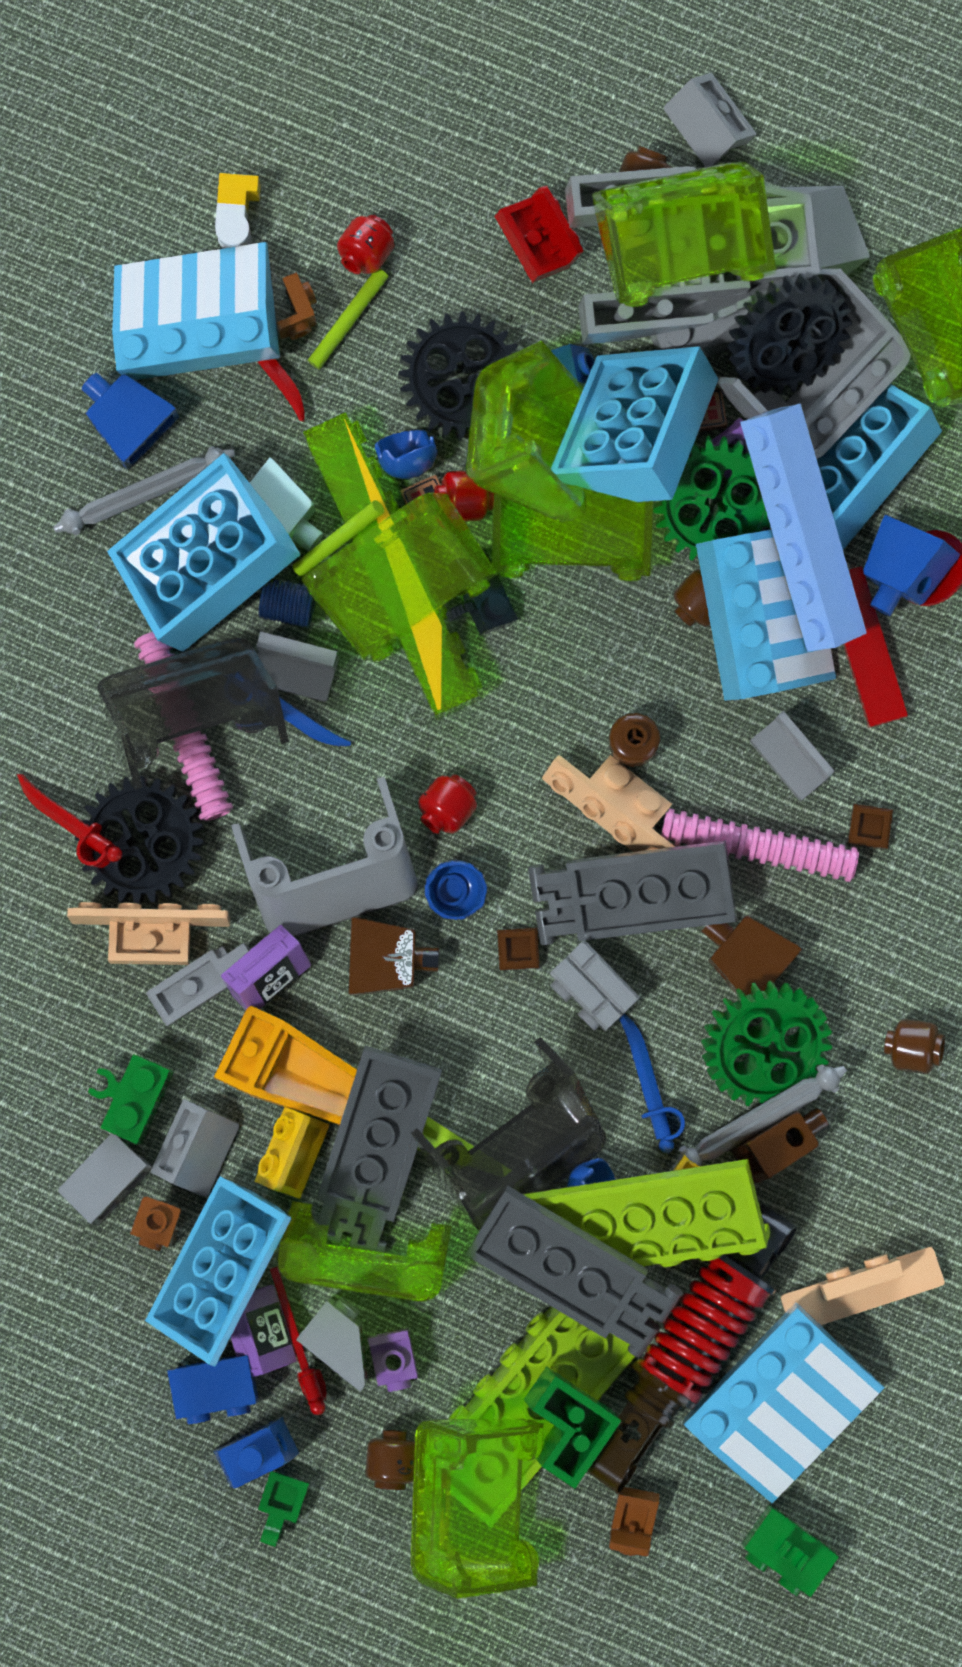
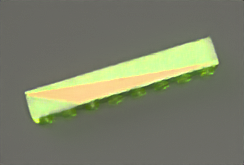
M346 412L303 431L305 442L344 524L374 500L380 502L384 508V513L356 534L351 540L436 721L478 702L479 695L477 690L483 688L474 667L466 669L460 655L466 653L464 645L457 631L450 634L446 627L444 619L448 618L446 615L448 611L441 599L439 600L438 597L433 598L427 586V584L433 582L424 561L418 563L415 561L410 550L416 547L415 541L407 525L399 527L394 514L400 512L392 492L389 490L383 493L377 480L383 477V474L375 456L372 455L367 458L361 446L367 440L357 420L350 422Z

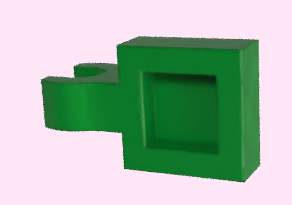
M275 1471L270 1472L258 1507L259 1511L269 1514L260 1542L275 1547L284 1520L297 1522L310 1483Z

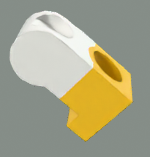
M219 173L215 230L222 249L249 245L251 243L252 237L248 223L249 201H260L261 184L259 176Z

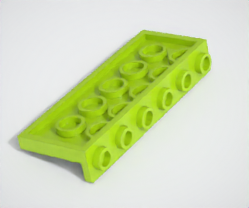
M748 1159L523 1194L643 1267L657 1264L663 1267H671L680 1264L684 1260L697 1258L702 1261H711L724 1254L737 1252L741 1255L755 1254L767 1248L771 1232L769 1224H764Z
M550 1306L544 1314L542 1312L538 1313L526 1327V1332L528 1333L518 1345L513 1343L505 1350L499 1361L501 1365L493 1375L487 1374L478 1382L473 1390L475 1396L465 1407L463 1405L459 1406L450 1415L447 1421L448 1428L439 1438L434 1436L426 1443L420 1453L422 1458L419 1464L426 1474L491 1527L541 1468V1465L533 1455L554 1425L532 1411L524 1401V1398L545 1367L548 1366L599 1400L635 1357L628 1351L630 1344L611 1333L605 1339Z

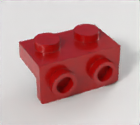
M546 185L538 188L530 198L504 207L494 216L532 283L569 269L583 253L578 235L572 228H569V223L561 211L558 200L553 197Z

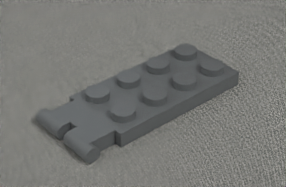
M726 840L568 860L566 869L544 871L543 864L528 866L533 901H548L549 907L535 910L540 945L553 944L556 942L555 936L577 933L578 941L731 923L737 920Z
M364 1046L318 1192L317 1199L324 1200L318 1220L310 1218L306 1234L339 1244L343 1231L352 1233L349 1247L383 1257L387 1241L380 1240L385 1221L394 1222L442 1069L373 1047Z
M508 1185L465 1254L606 1339L608 1334L611 1333L630 1344L628 1351L635 1357H642L660 1329L654 1321L649 1319V1316L658 1322H665L683 1294L681 1289L675 1285L669 1284L667 1288H664L647 1278V1268Z

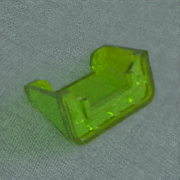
M724 163L607 188L592 194L595 215L615 297L620 304L624 303L628 307L648 303V297L655 293V287L731 272L734 275L740 276L742 281H754L765 276L764 272L776 270L764 175L748 163Z
M961 227L884 257L877 264L875 274L873 275L874 288L880 296H883L924 382L923 387L926 397L931 403H935L941 408L962 403Z
M539 341L488 365L477 377L474 389L466 474L478 487L555 521L566 522L586 514V494L579 486L572 485L567 487L551 470V467L584 388L543 341Z
M506 460L495 464L492 572H500L502 577L518 578L523 576L524 571L531 569V564L610 566V570L618 574V579L624 581H638L641 579V576H650L653 501L635 502L551 480L548 474L554 461Z
M429 492L412 500L318 565L302 578V582L310 595L364 661L373 660L374 663H378L394 653L395 650L392 645L396 643L397 636L456 596L468 593L469 597L473 598L483 593L491 586L488 580L496 576L497 572L451 502L448 494Z
M292 1201L288 1214L291 1220L281 1238L278 1255V1268L288 1280L305 1285L413 1302H429L440 1294L444 1281L452 1226L432 1223L429 1233L423 1239L417 1241V1239L409 1238L406 1256L327 1244L330 1226H320L315 1222L312 1216V1204Z
M435 1419L422 1421L418 1425L415 1435L410 1557L412 1572L417 1581L456 1599L537 1586L539 1556L529 1542L519 1538L522 1461H532L539 1457L544 1446L543 1423L534 1420Z

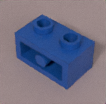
M248 1355L220 1358L215 1367L206 1362L174 1367L167 1371L176 1419L186 1418L187 1424L211 1420L210 1413L226 1410L227 1417L250 1413V1405L257 1404L259 1401L256 1380L250 1372Z

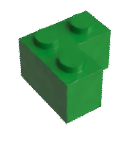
M546 1366L524 1398V1401L532 1411L554 1425L533 1456L541 1467L576 1489L620 1424L621 1419L606 1405Z

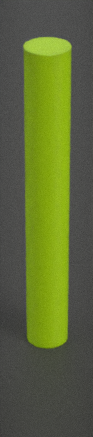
M380 269L377 273L370 275L307 360L312 366L318 370L321 369L389 278L383 270Z
M376 500L372 501L293 564L294 572L298 576L303 577L381 516L384 513L382 504Z

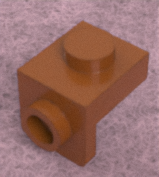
M297 272L282 278L295 315L276 323L281 339L290 337L291 340L301 338L312 331L311 327L317 325L315 314L311 305L317 303L315 295L308 281L301 284Z
M147 1196L143 1197L130 1234L140 1237L139 1245L161 1252L162 1246L171 1247L175 1242L178 1230H175L181 1214V1209Z
M624 1487L618 1493L610 1530L609 1548L611 1550L619 1551L628 1556H649L651 1536L660 1494Z

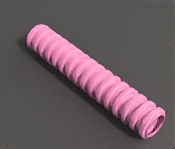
M153 632L147 633L139 637L134 643L135 648L141 650L138 654L139 659L145 661V664L142 666L143 670L150 674L147 680L154 685L151 691L158 696L155 700L156 704L162 706L160 711L161 717H166L167 719L164 725L166 729L171 730L168 736L170 740H174L176 743L173 745L174 751H179L180 755L177 757L179 763L184 764L181 770L184 775H188L186 784L193 788L190 794L191 797H196L197 802L194 803L196 809H201L202 813L199 814V818L201 821L217 819L230 813V810L233 809L232 803H227L226 800L229 797L228 792L222 790V787L225 785L224 781L219 780L217 777L220 775V771L213 766L216 760L209 755L212 751L211 747L205 745L207 740L206 734H201L200 732L203 726L201 722L196 721L199 715L197 711L192 710L194 706L193 700H188L189 689L183 687L186 681L184 677L179 676L181 672L180 666L174 663L177 657L170 652L173 647L158 641Z
M671 808L665 814L661 836L666 840L674 841V846H680L681 843L693 845L726 840L728 856L729 853L735 854L736 859H741V856H745L747 861L752 862L755 858L759 859L760 864H765L766 861H769L774 867H777L778 863L784 864V869H790V866L796 867L798 872H801L802 869H808V874L813 875L817 871L820 872L822 877L832 874L833 879L837 880L841 876L844 877L846 882H850L855 876L859 857L857 847H851L850 850L845 849L843 844L833 847V842L828 841L824 845L821 844L819 839L809 842L808 837L803 836L802 840L796 839L795 834L785 837L784 832L779 831L776 835L772 834L771 829L761 832L760 827L757 826L753 830L747 829V824L737 827L733 821H730L729 825L723 824V819L713 822L709 816H706L705 819H699V814L695 813L692 817L686 816L687 812L685 811L675 814V810Z

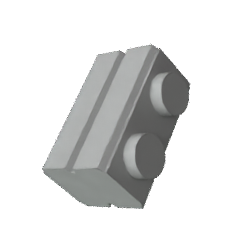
M585 940L550 972V976L555 980L550 984L551 988L565 1002L572 998L582 1008L578 1016L593 1031L600 1027L606 1032L640 999V996Z

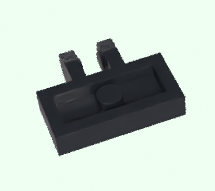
M486 549L456 558L448 564L455 581L437 589L436 594L439 600L461 593L465 602L463 605L454 606L446 613L450 622L471 615L481 636L512 625L518 620Z

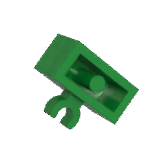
M135 1054L132 1055L121 1082L117 1081V1077L112 1071L98 1068L96 1073L107 1078L108 1086L104 1091H98L90 1087L88 1093L98 1099L113 1098L100 1128L132 1143L143 1144L175 1071Z
M768 1504L741 1543L743 1548L748 1551L744 1557L746 1560L763 1572L768 1567L781 1575L778 1583L797 1597L801 1591L811 1597L839 1558L832 1549L770 1504Z

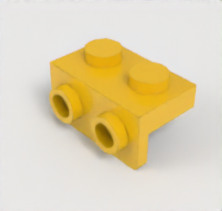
M284 1106L281 1116L274 1125L273 1136L266 1154L259 1162L258 1173L254 1182L274 1191L300 1199L330 1124Z

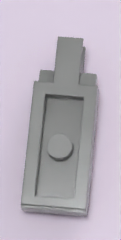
M243 943L227 953L223 946L215 951L212 949L146 992V995L167 1027L228 989L221 978V974L250 951L247 944Z

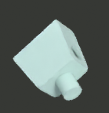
M269 458L251 480L250 484L282 523L290 538L309 552L316 547L323 537V533L308 522L315 512L314 504L273 459Z

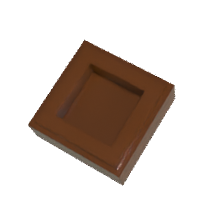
M853 804L847 844L887 850L893 810Z
M537 928L497 930L500 971L539 968Z

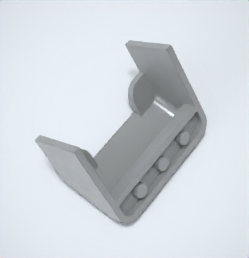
M820 269V274L818 275L822 282L828 280L846 299L844 302L851 309L847 316L852 321V325L845 328L850 335V339L839 342L845 350L844 353H834L832 355V359L836 364L835 366L825 364L822 367L824 372L822 378L814 373L810 376V386L807 387L803 383L785 402L779 394L772 390H769L767 393L758 390L752 394L739 379L717 376L718 382L716 387L746 419L773 409L800 403L816 459L822 457L904 370L909 363L911 355L907 341L842 269Z
M385 777L377 778L389 817L377 820L367 827L363 842L368 857L292 882L286 866L279 859L267 856L253 860L244 829L239 823L231 825L250 887L265 927L270 933L279 925H282L292 936L296 937L405 902L414 895L417 889V877Z

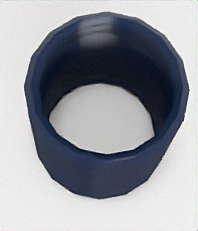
M272 578L263 586L258 616L264 620L269 619L278 623L281 621V623L285 622V624L289 623V625L293 624V626L309 628L314 614L317 588L305 586L304 584L301 585L300 583H290L281 579L278 581V579L274 580Z

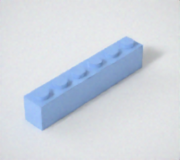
M801 404L773 409L740 422L807 652L836 648L866 634L867 632Z

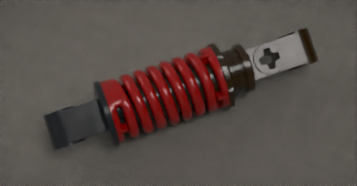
M765 1204L760 1205L764 1224H769L771 1231L767 1248L751 1255H741L739 1252L724 1254L715 1260L709 1261L708 1267H701L699 1276L708 1285L698 1280H693L690 1283L689 1290L694 1295L684 1293L680 1298V1302L685 1308L675 1306L672 1310V1316L678 1322L666 1319L663 1323L664 1330L670 1335L664 1332H657L654 1337L655 1342L661 1349L655 1344H649L645 1356L633 1363L632 1368L639 1375V1382L635 1384L634 1389H628L624 1397L628 1400V1403L619 1415L621 1422L587 1471V1473L616 1494L620 1493L628 1484L639 1462L653 1444L662 1428L667 1427L671 1429L675 1424L673 1417L677 1415L678 1410L681 1407L696 1411L698 1408L697 1403L703 1396L701 1387L709 1386L713 1381L710 1372L718 1373L722 1368L718 1359L727 1360L730 1356V1350L726 1346L736 1347L739 1343V1338L735 1333L742 1335L747 1331L748 1326L742 1319L748 1322L753 1321L756 1317V1312L753 1309L755 1307H763L770 1295L773 1296L776 1292L764 1277L777 1257L791 1242L797 1231V1226ZM629 1425L638 1426L637 1431L642 1434L638 1441L634 1439L629 1440L630 1434L626 1431Z

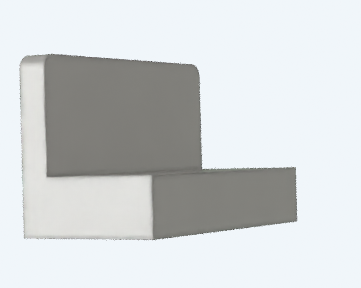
M712 73L690 79L664 106V111L706 168L713 167L730 149L747 144L756 135V132Z
M261 631L256 646L259 652L252 678L260 682L264 676L267 678L263 684L266 687L326 702L339 660L338 652Z
M784 711L777 715L774 721L749 741L800 802L835 772Z
M183 1099L150 1172L176 1186L204 1197L208 1196L239 1129V1124Z
M110 1134L59 1187L58 1192L90 1224L99 1226L144 1179L153 1166L144 1157L137 1155L117 1135Z

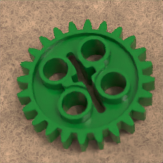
M706 436L705 447L699 448L697 443L694 442L673 499L662 500L652 504V513L664 514L656 520V527H669L663 534L664 541L667 542L677 538L675 552L679 553L685 547H688L689 560L691 561L698 555L696 548L698 543L764 531L763 527L771 528L749 451L746 454L742 453V440H739L733 448L728 447L726 436L722 437L719 446L713 445L710 436ZM701 468H711L716 473L715 478L707 483L699 482L694 476ZM731 469L732 473L722 489L723 503H716L708 528L702 532L700 531V526L704 523L710 511L709 498L714 499L716 497L725 470ZM744 482L752 486L751 493L746 497H736L731 492L734 485ZM691 503L697 505L701 510L694 518H685L679 513L681 507ZM724 518L732 519L737 523L735 529L728 533L718 531L715 526L718 521Z
M768 981L765 991H760L755 982L752 983L751 994L745 995L740 988L736 989L738 1000L732 1002L724 998L723 1003L727 1008L725 1012L717 1010L711 1012L717 1024H705L704 1026L708 1035L711 1036L701 1040L705 1051H708L702 1055V1059L706 1066H710L707 1069L710 1078L716 1080L715 1083L721 1092L727 1090L731 1100L735 1101L741 1096L746 1106H750L754 1098H757L761 1105L768 1101L769 1098L775 1097L804 1079H808L809 1076L816 1078L818 1073L816 1066L828 1065L829 1063L826 1056L822 1053L832 1049L831 1043L825 1038L832 1034L827 1023H824L827 1020L826 1015L822 1009H818L819 1005L813 997L807 999V995L801 988L793 993L792 988L786 982L779 991H777L772 981ZM763 1017L759 1024L748 1027L751 1020ZM799 1026L797 1032L793 1035L785 1036L787 1030ZM736 1035H742V1036H745L746 1038H744V1037H736V1038H734V1037H735ZM787 1051H789V1052H798V1053H797V1054H792V1053H788ZM749 1053L744 1061L734 1062L739 1055ZM785 1062V1065L780 1070L771 1071L776 1064Z

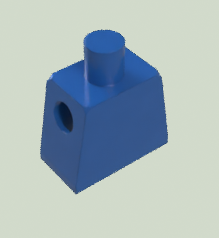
M95 373L82 386V391L95 402L87 410V417L127 470L179 418L177 410L172 404L125 374L121 375L110 385L100 374Z
M885 515L863 569L864 575L879 586L870 606L887 616H891L901 597L917 605L925 603L958 560L960 554L944 540Z
M283 1416L213 1450L229 1486L233 1489L287 1464L299 1454V1450Z

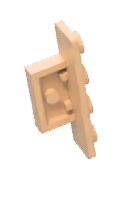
M560 755L553 760L543 775L542 779L557 794L564 796L579 808L587 818L594 820L608 831L616 841L624 844L633 852L675 847L653 829L671 807L672 803L611 755L590 779Z
M81 902L78 903V908H68L67 917L72 924L110 925L108 962L110 964L189 965L191 926H230L228 911L221 910V906L215 904H201L197 906V910H182L181 905L172 903L159 904L158 909H142V905L137 903L118 904V909L102 908L100 903Z
M926 1247L890 1260L887 1254L870 1258L864 1261L865 1268L850 1272L849 1267L833 1270L826 1273L827 1280L781 1295L780 1299L785 1313L797 1302L820 1325H824L943 1286L945 1281L934 1249Z

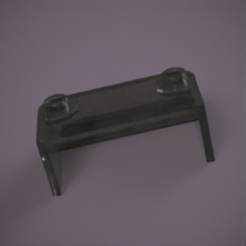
M243 638L223 640L121 671L103 678L97 685L100 701L120 761L135 790L142 788L138 769L151 765L159 755L158 743L232 721L237 729L247 733H258L271 726L281 744L289 742L277 686L251 643Z
M541 1037L534 1041L546 1067L534 1074L527 1085L526 1096L531 1105L468 1151L458 1140L446 1141L435 1149L418 1128L411 1132L434 1174L478 1231L507 1185L521 1194L551 1190L566 1179L576 1166L594 1158L602 1150L606 1141V1134L576 1073Z

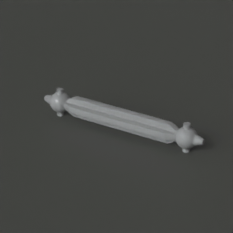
M211 446L208 448L205 457L189 459L86 504L79 512L66 509L61 520L53 529L55 533L67 532L78 535L84 524L98 523L189 483L223 453L231 459L235 452L233 449L222 450Z
M823 1064L819 1065L816 1078H808L798 1082L700 1141L696 1149L682 1146L679 1149V1159L672 1166V1169L675 1168L684 1155L698 1166H701L702 1160H712L816 1100L822 1090H831L833 1093L839 1090L840 1078L847 1072L845 1066L833 1068L825 1067Z

